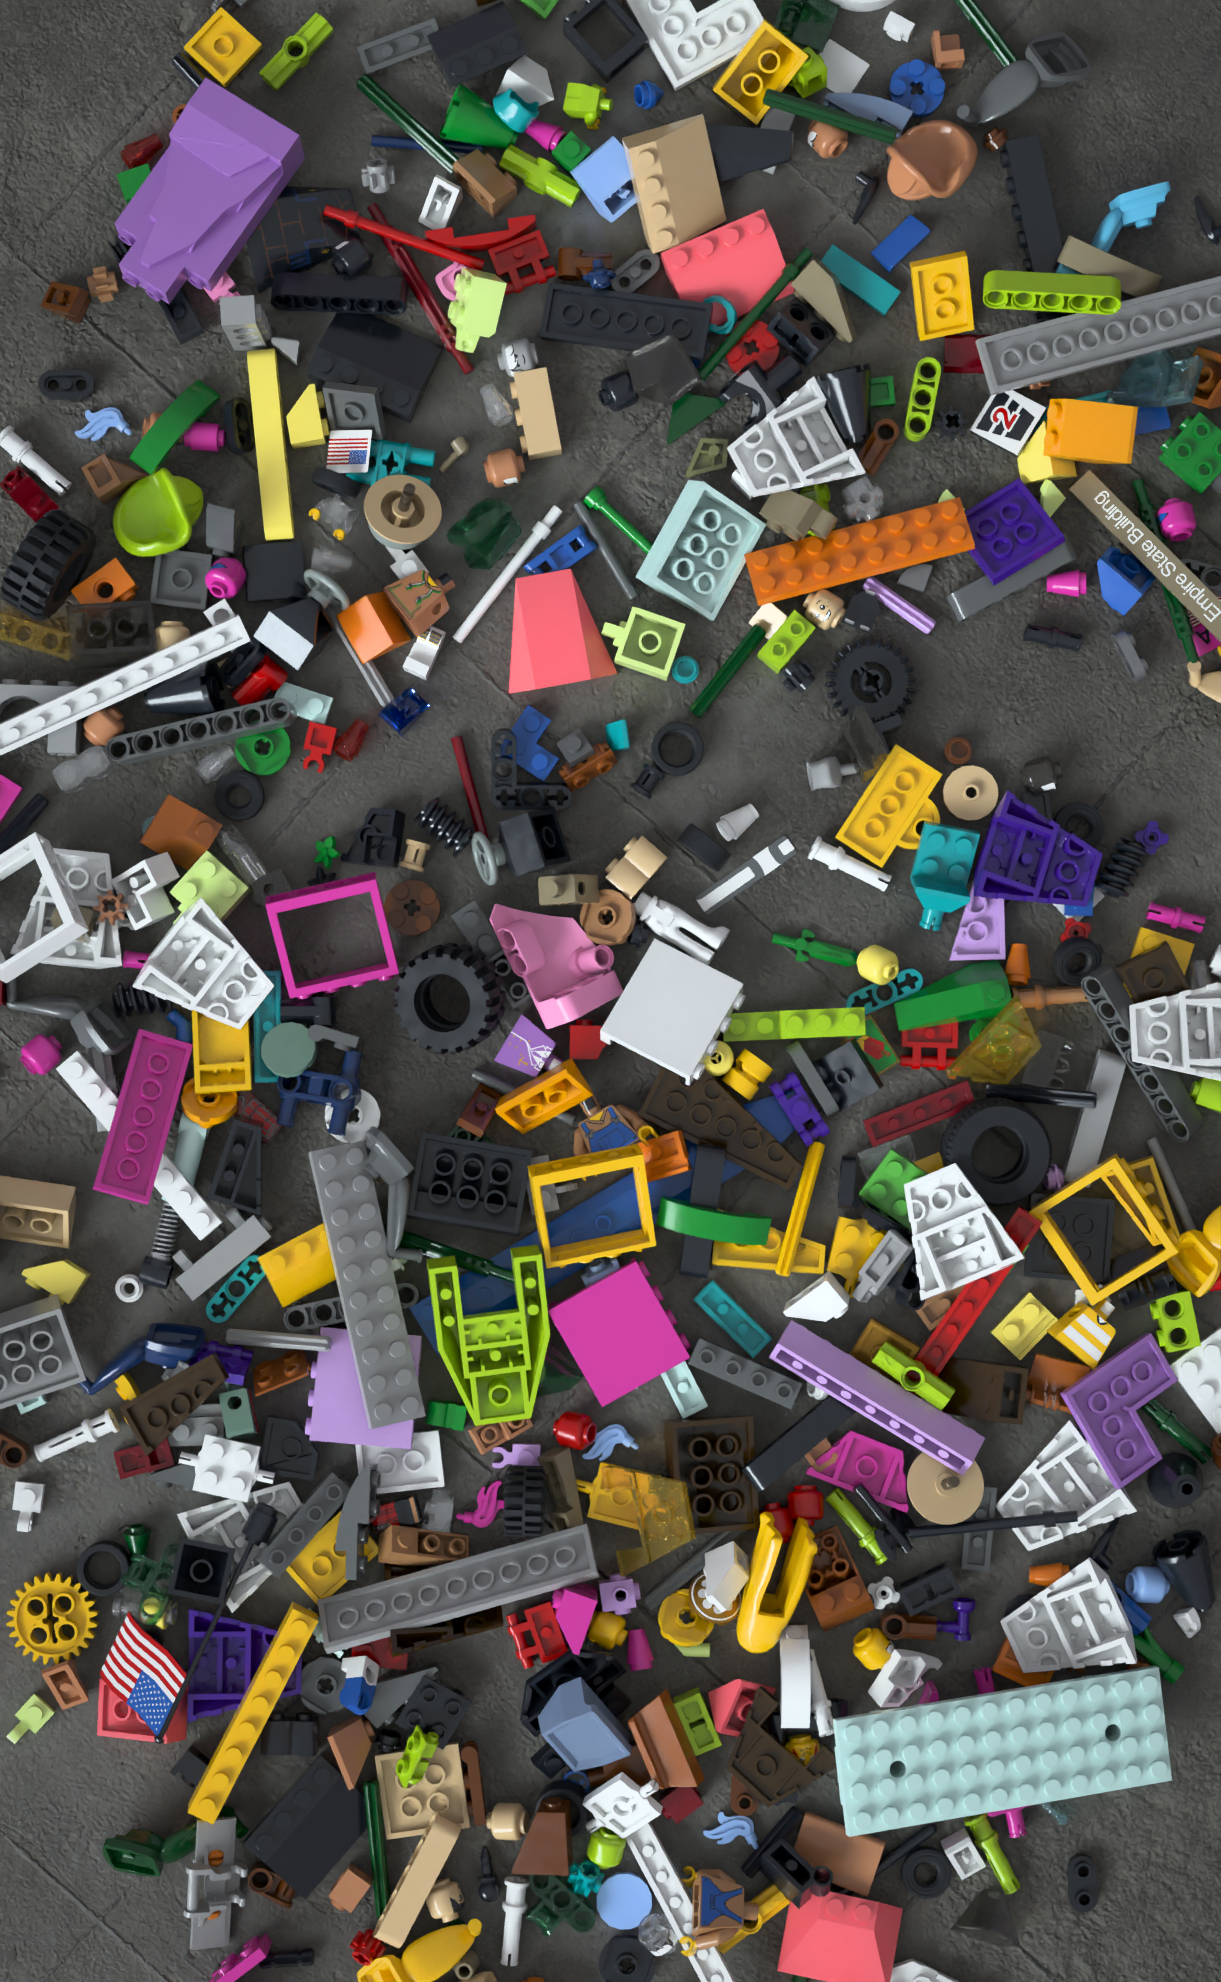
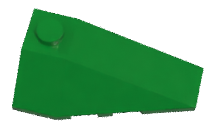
M991 960L963 967L894 1003V1010L899 1031H906L1008 1014L1013 1003L1008 979L999 961Z

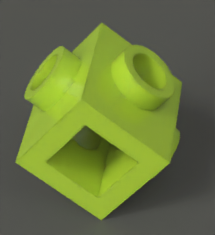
M809 46L802 49L809 57L788 83L789 86H793L803 99L827 87V66L820 55H816Z

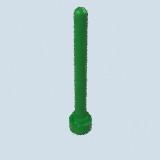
M597 485L585 497L583 502L590 509L594 508L596 511L600 510L648 554L653 544L607 502L606 492Z

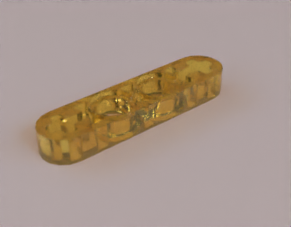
M0 613V622L3 625L11 627V622H15L11 628L10 638L7 637L8 631L0 629V640L75 663L84 662L90 656V645L79 636ZM22 626H28L31 629V637L27 641H20L17 638V631ZM49 634L57 636L58 644L54 649H46L44 647L43 640L45 636ZM64 638H68L66 643L71 646H77L78 642H80V646L84 649L83 654L78 653L77 657H74V652L64 648V653L61 654L60 652L64 647Z

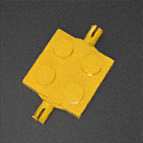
M839 1216L825 1270L846 1279L844 1289L853 1298L852 1293L855 1290L856 1283L860 1282L858 1281L860 1276L858 1272L885 1237L887 1231L884 1229L881 1232L875 1230L867 1223L868 1220L864 1218L849 1219Z
M601 1461L598 1474L593 1483L576 1479L577 1490L590 1494V1506L587 1514L589 1518L642 1531L644 1518L650 1509L664 1513L667 1511L666 1507H668L669 1502L656 1501L650 1494V1482L652 1478H655L654 1474Z

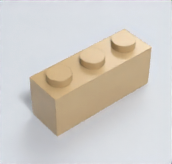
M547 368L513 373L514 382H509L512 399L518 398L520 409H514L517 426L523 425L525 436L519 437L522 453L528 452L529 460L561 455L562 449Z

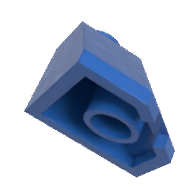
M1109 547L1097 561L1102 598L1108 602L1112 609L1118 611L1123 616L1156 579L1132 553L1129 555L1120 553L1119 548Z

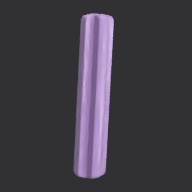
M873 576L866 580L862 587L863 590L866 591L868 589L875 592L874 596L877 597V600L925 634L931 632L936 624L934 619Z

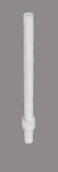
M554 505L544 519L535 524L531 529L533 533L452 636L460 644L463 642L541 539L545 540L550 534L551 526L562 513L557 506Z

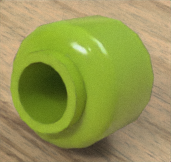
M602 1826L594 1833H591L587 1847V1856L600 1869L615 1867L620 1864L623 1858L626 1839H622L613 1830Z

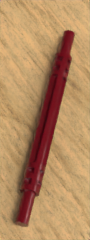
M377 203L367 207L374 221L394 228L393 225L388 224ZM379 235L448 353L452 352L465 375L473 372L474 368L465 352L455 348L456 332L405 245Z

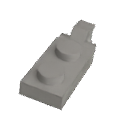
M890 1229L858 1272L860 1284L852 1293V1296L859 1302L867 1303L873 1295L877 1296L883 1291L914 1249L913 1245L896 1230Z

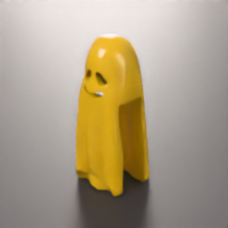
M770 1512L760 1514V1529L749 1566V1579L745 1583L736 1624L739 1644L751 1653H764L776 1645L781 1637V1631L791 1619L805 1588L818 1548L817 1544L813 1541L815 1535L809 1528L807 1520L803 1518H797L785 1557L781 1578L774 1595L765 1593L782 1545V1536L773 1525L775 1521L773 1514Z

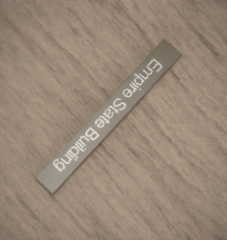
M1088 470L1069 491L1221 643V601Z

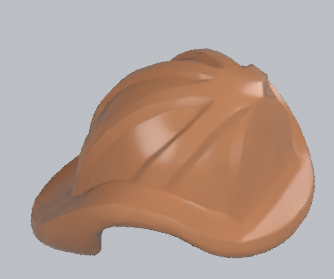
M932 120L910 128L891 146L887 147L886 153L891 157L887 172L889 187L894 195L909 201L925 199L932 195L937 198L951 196L964 184L975 166L978 150L973 137L963 127L946 120Z

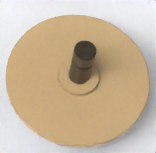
M922 1452L916 1457L909 1469L907 1491L913 1506L924 1518L937 1524L951 1525L966 1520L977 1510L983 1497L984 1481L981 1470L975 1460L962 1476Z

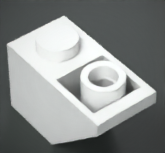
M734 1541L705 1553V1566L703 1568L706 1577L705 1596L709 1603L714 1604L721 1612L729 1608L749 1579L748 1556Z

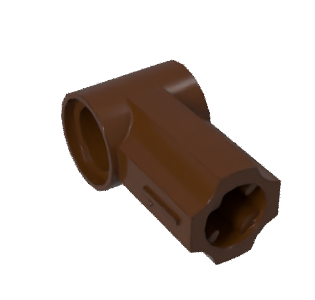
M574 247L560 248L558 250L557 278L565 281L581 280L584 275H587L593 269L592 261L596 259H603L604 267L612 270V253L583 252L582 249Z
M882 419L875 425L874 430L857 456L866 474L872 476L876 474L898 437V425L891 419ZM888 428L891 430L893 437L889 440H884L879 436L878 430Z
M887 1610L880 1616L879 1620L880 1628L889 1639L935 1640L937 1632L936 1615L915 1614L910 1617L909 1613ZM893 1618L899 1619L900 1626L897 1630L889 1631L886 1629L889 1620Z

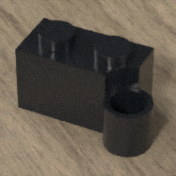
M907 1234L905 1239L913 1245V1235ZM915 1248L886 1285L896 1290L895 1299L900 1306L913 1311L921 1309L925 1303V1300L920 1298L921 1289L919 1276L917 1277ZM912 1293V1298H911V1300L908 1302V1298H909L910 1294Z
M782 1837L761 1856L759 1870L798 1909L811 1899L812 1894L823 1897L830 1892L833 1881L832 1871L826 1866L813 1868ZM820 1878L825 1880L827 1883L820 1884L816 1882L815 1879Z

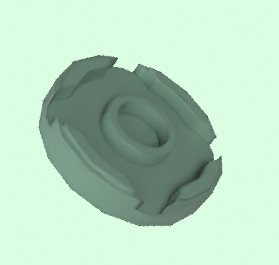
M287 1022L275 1026L266 1034L261 1045V1057L271 1072L277 1076L289 1078L299 1076L304 1073V1070L312 1066L317 1055V1042L312 1041L308 1037L309 1029L302 1024Z

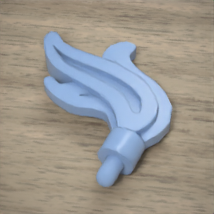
M108 407L96 413H91L90 410H87L85 417L89 423L82 430L75 431L77 437L82 439L91 438L92 441L103 438L111 427H116L120 432L132 435V431L129 429L130 425L123 419L120 410L114 407Z
M614 1424L596 1433L594 1446L588 1453L583 1454L582 1457L584 1459H595L603 1453V1456L599 1458V1461H603L612 1454L614 1446L618 1443H622L627 1448L631 1446L635 1450L639 1449V1445L634 1442L635 1439L627 1433L623 1426Z
M721 1811L718 1814L720 1825L710 1830H703V1834L708 1838H722L717 1840L718 1844L730 1843L736 1836L740 1835L745 1837L748 1845L752 1844L755 1850L759 1848L756 1842L758 1838L754 1832L753 1821L747 1816H725L724 1812Z

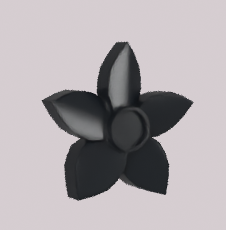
M317 866V878H312L307 883L310 886L332 882L337 873L325 875L322 867Z

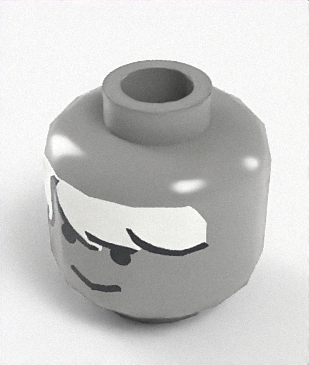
M527 338L504 342L501 347L502 353L497 354L500 370L506 369L510 377H514L513 373L533 370L535 365L539 364L535 343H530Z

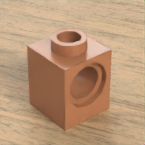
M350 1862L330 1889L328 1897L331 1898V1903L341 1911L346 1909L351 1913L371 1886L373 1878Z

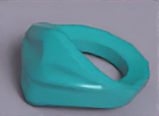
M721 295L706 297L703 301L704 303H721L727 311L728 321L719 327L711 323L710 331L717 334L730 333L737 321V311L734 305Z

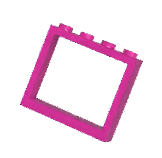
M376 872L266 896L265 905L289 998L306 999L316 992L333 993L343 986L359 987L365 985L369 980L378 979L385 981L392 979L395 974H399V965ZM370 892L387 963L296 983L278 913Z

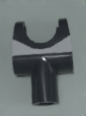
M789 354L783 356L766 372L757 360H754L734 374L721 388L717 396L722 402H726L735 395L738 396L740 394H746L752 403L751 414L747 418L748 421L741 427L745 433L755 424L757 425L774 408L776 409L786 401L780 391L801 375L802 370L796 360Z

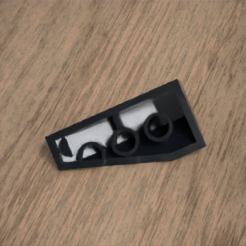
M705 123L718 183L729 179L736 180L742 178V175L755 170L762 171L792 160L793 131Z

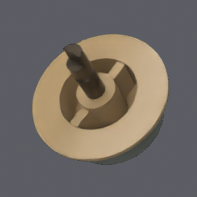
M390 475L381 478L369 488L364 500V513L371 533L380 543L393 549L405 550L416 547L437 530L441 521L442 509L437 495L427 484L411 476Z

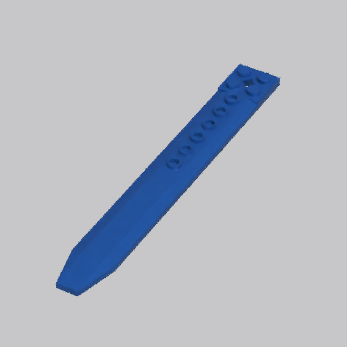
M793 1089L784 1092L787 1100L796 1095ZM774 1095L743 1105L780 1143L794 1131L793 1126ZM687 1139L684 1141L689 1155L690 1166L692 1165L693 1170L647 1183L653 1225L656 1224L661 1196L689 1201L697 1144ZM724 1159L721 1183L740 1173L745 1168ZM634 1173L628 1174L549 1222L547 1229L550 1248L642 1229ZM538 1230L488 1260L494 1261V1265L513 1271L510 1248L538 1245L540 1248ZM542 1259L545 1290L591 1262H577L567 1264L564 1268L557 1266L547 1269ZM472 1271L459 1277L463 1316L517 1308L514 1283L491 1275L485 1277ZM429 1295L409 1309L439 1356L431 1295Z

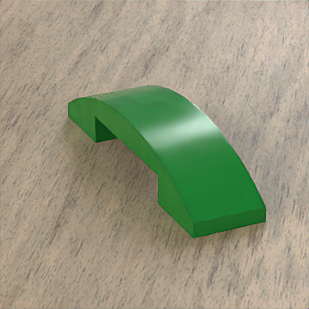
M199 379L195 381L157 419L134 449L130 459L150 475H153L169 457L170 450L201 416L204 417L221 396Z
M661 1196L656 1225L687 1235L715 1241L746 1245H766L772 1217L747 1212L741 1215L689 1205V1201Z

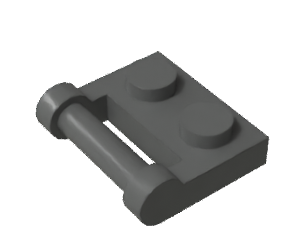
M312 1025L308 1030V1037L312 1041L323 1042L328 1039L335 1042V1048L348 1052L350 1050L353 1051V1047L360 1048L363 1041L362 1037L322 1025Z

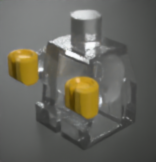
M336 494L334 498L329 497L320 501L315 508L309 511V516H313L314 520L317 521L321 517L329 525L333 523L332 527L335 529L334 537H338L339 541L345 539V535L352 528L353 521L359 515V511L339 494Z

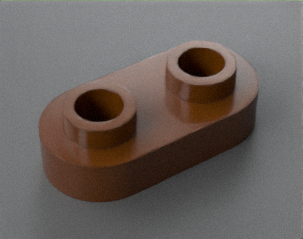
M731 1775V1807L736 1814L749 1816L757 1810L759 1799L734 1775ZM747 1798L750 1800L748 1806L743 1807L739 1804L740 1800Z

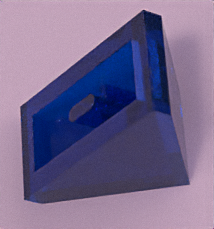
M409 687L381 710L378 715L391 729L402 737L430 705Z

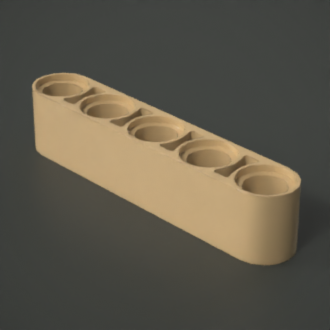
M437 1813L433 1815L378 1920L373 1937L398 1949L403 1945L461 1831L460 1824Z

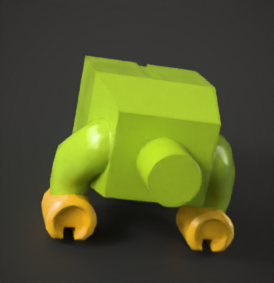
M568 82L563 110L570 118L585 119L588 129L598 130V124H600V119L598 118L602 116L603 110H612L613 100L605 98L606 88L600 87L598 84L588 86Z

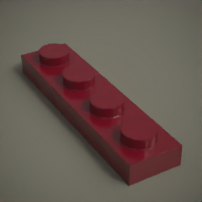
M964 1080L866 1118L862 1122L872 1147L952 1117L961 1108H964L966 1104L969 1105L970 1102L975 1100L968 1081Z

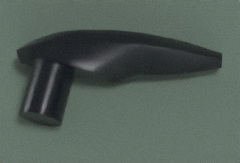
M862 171L856 176L855 181L865 188L852 222L854 225L859 221L874 197L880 182L879 176L871 178Z
M1196 196L1195 206L1200 226L1207 238L1218 245L1219 238H1221V225L1215 226L1213 218L1208 214L1199 197Z
M1119 1517L1113 1520L1089 1554V1557L1094 1562L1097 1561L1105 1570L1109 1569L1113 1564V1561L1105 1555V1552L1117 1528Z

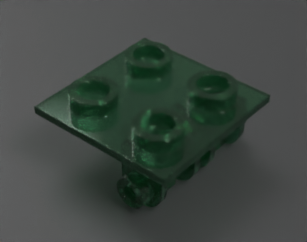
M783 0L773 26L786 35L793 43L805 47L809 46L811 49L823 53L840 5L826 0Z

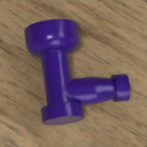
M964 1597L954 1598L953 1608L958 1611V1622H941L937 1620V1632L954 1633V1639L969 1641L971 1640L969 1612L975 1609V1600Z

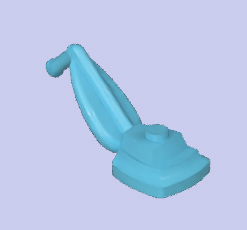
M1169 181L1118 195L1109 203L1110 212L1102 220L1091 245L1108 252L1121 228L1135 225L1136 229L1152 225L1151 219L1156 216V208L1165 202V196L1171 191ZM1061 263L1055 272L1059 274L1085 275Z

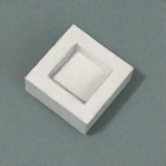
M890 11L883 29L887 31V35L897 41L902 39L908 42L915 24Z

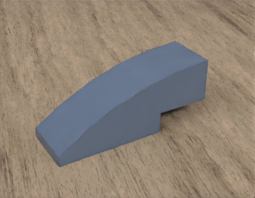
M827 93L823 102L824 106L895 127L897 129L896 137L898 138L903 134L913 114L912 110L895 102L866 94Z

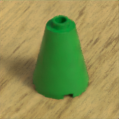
M459 83L446 111V123L441 125L439 137L506 150L508 145L514 146L519 132L506 125L496 114L492 105Z

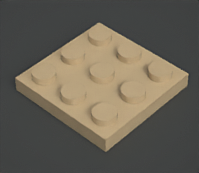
M459 1741L447 1743L443 1750L437 1747L432 1758L422 1757V1759H426L429 1762L423 1779L416 1785L409 1783L407 1788H403L396 1773L397 1762L402 1758L405 1749L396 1750L392 1753L383 1752L375 1754L387 1840L423 1835L435 1813L460 1824L461 1829L470 1828Z

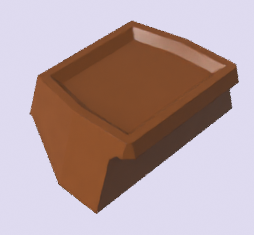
M666 1688L639 1709L628 1720V1724L651 1779L658 1783L659 1789L668 1787H698L705 1777Z

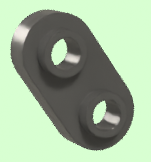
M649 249L638 251L613 272L617 274V277L611 280L612 290L626 293L638 291L659 272L660 260L656 253L653 254ZM649 262L651 268L644 270L641 268V264ZM626 279L630 282V285L625 288L621 287L620 281Z

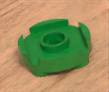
M259 720L250 722V725L257 724ZM283 728L238 738L235 745L236 757L247 771L255 775H273L282 770L291 757L290 737ZM261 740L264 743L270 742L271 744L267 755L263 753L257 754L256 749L259 748L258 742Z

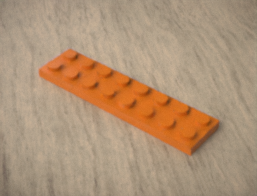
M958 497L830 532L826 539L811 536L747 553L744 556L757 604L761 606L975 549V543L961 499Z

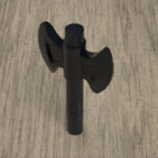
M862 1482L855 1485L853 1488L854 1492L885 1531L883 1532L880 1529L874 1530L875 1539L881 1552L892 1562L897 1559L896 1546L904 1554L910 1552L913 1546L905 1534L909 1533L908 1527H916L912 1519L905 1512L895 1508L891 1509L892 1519H890Z

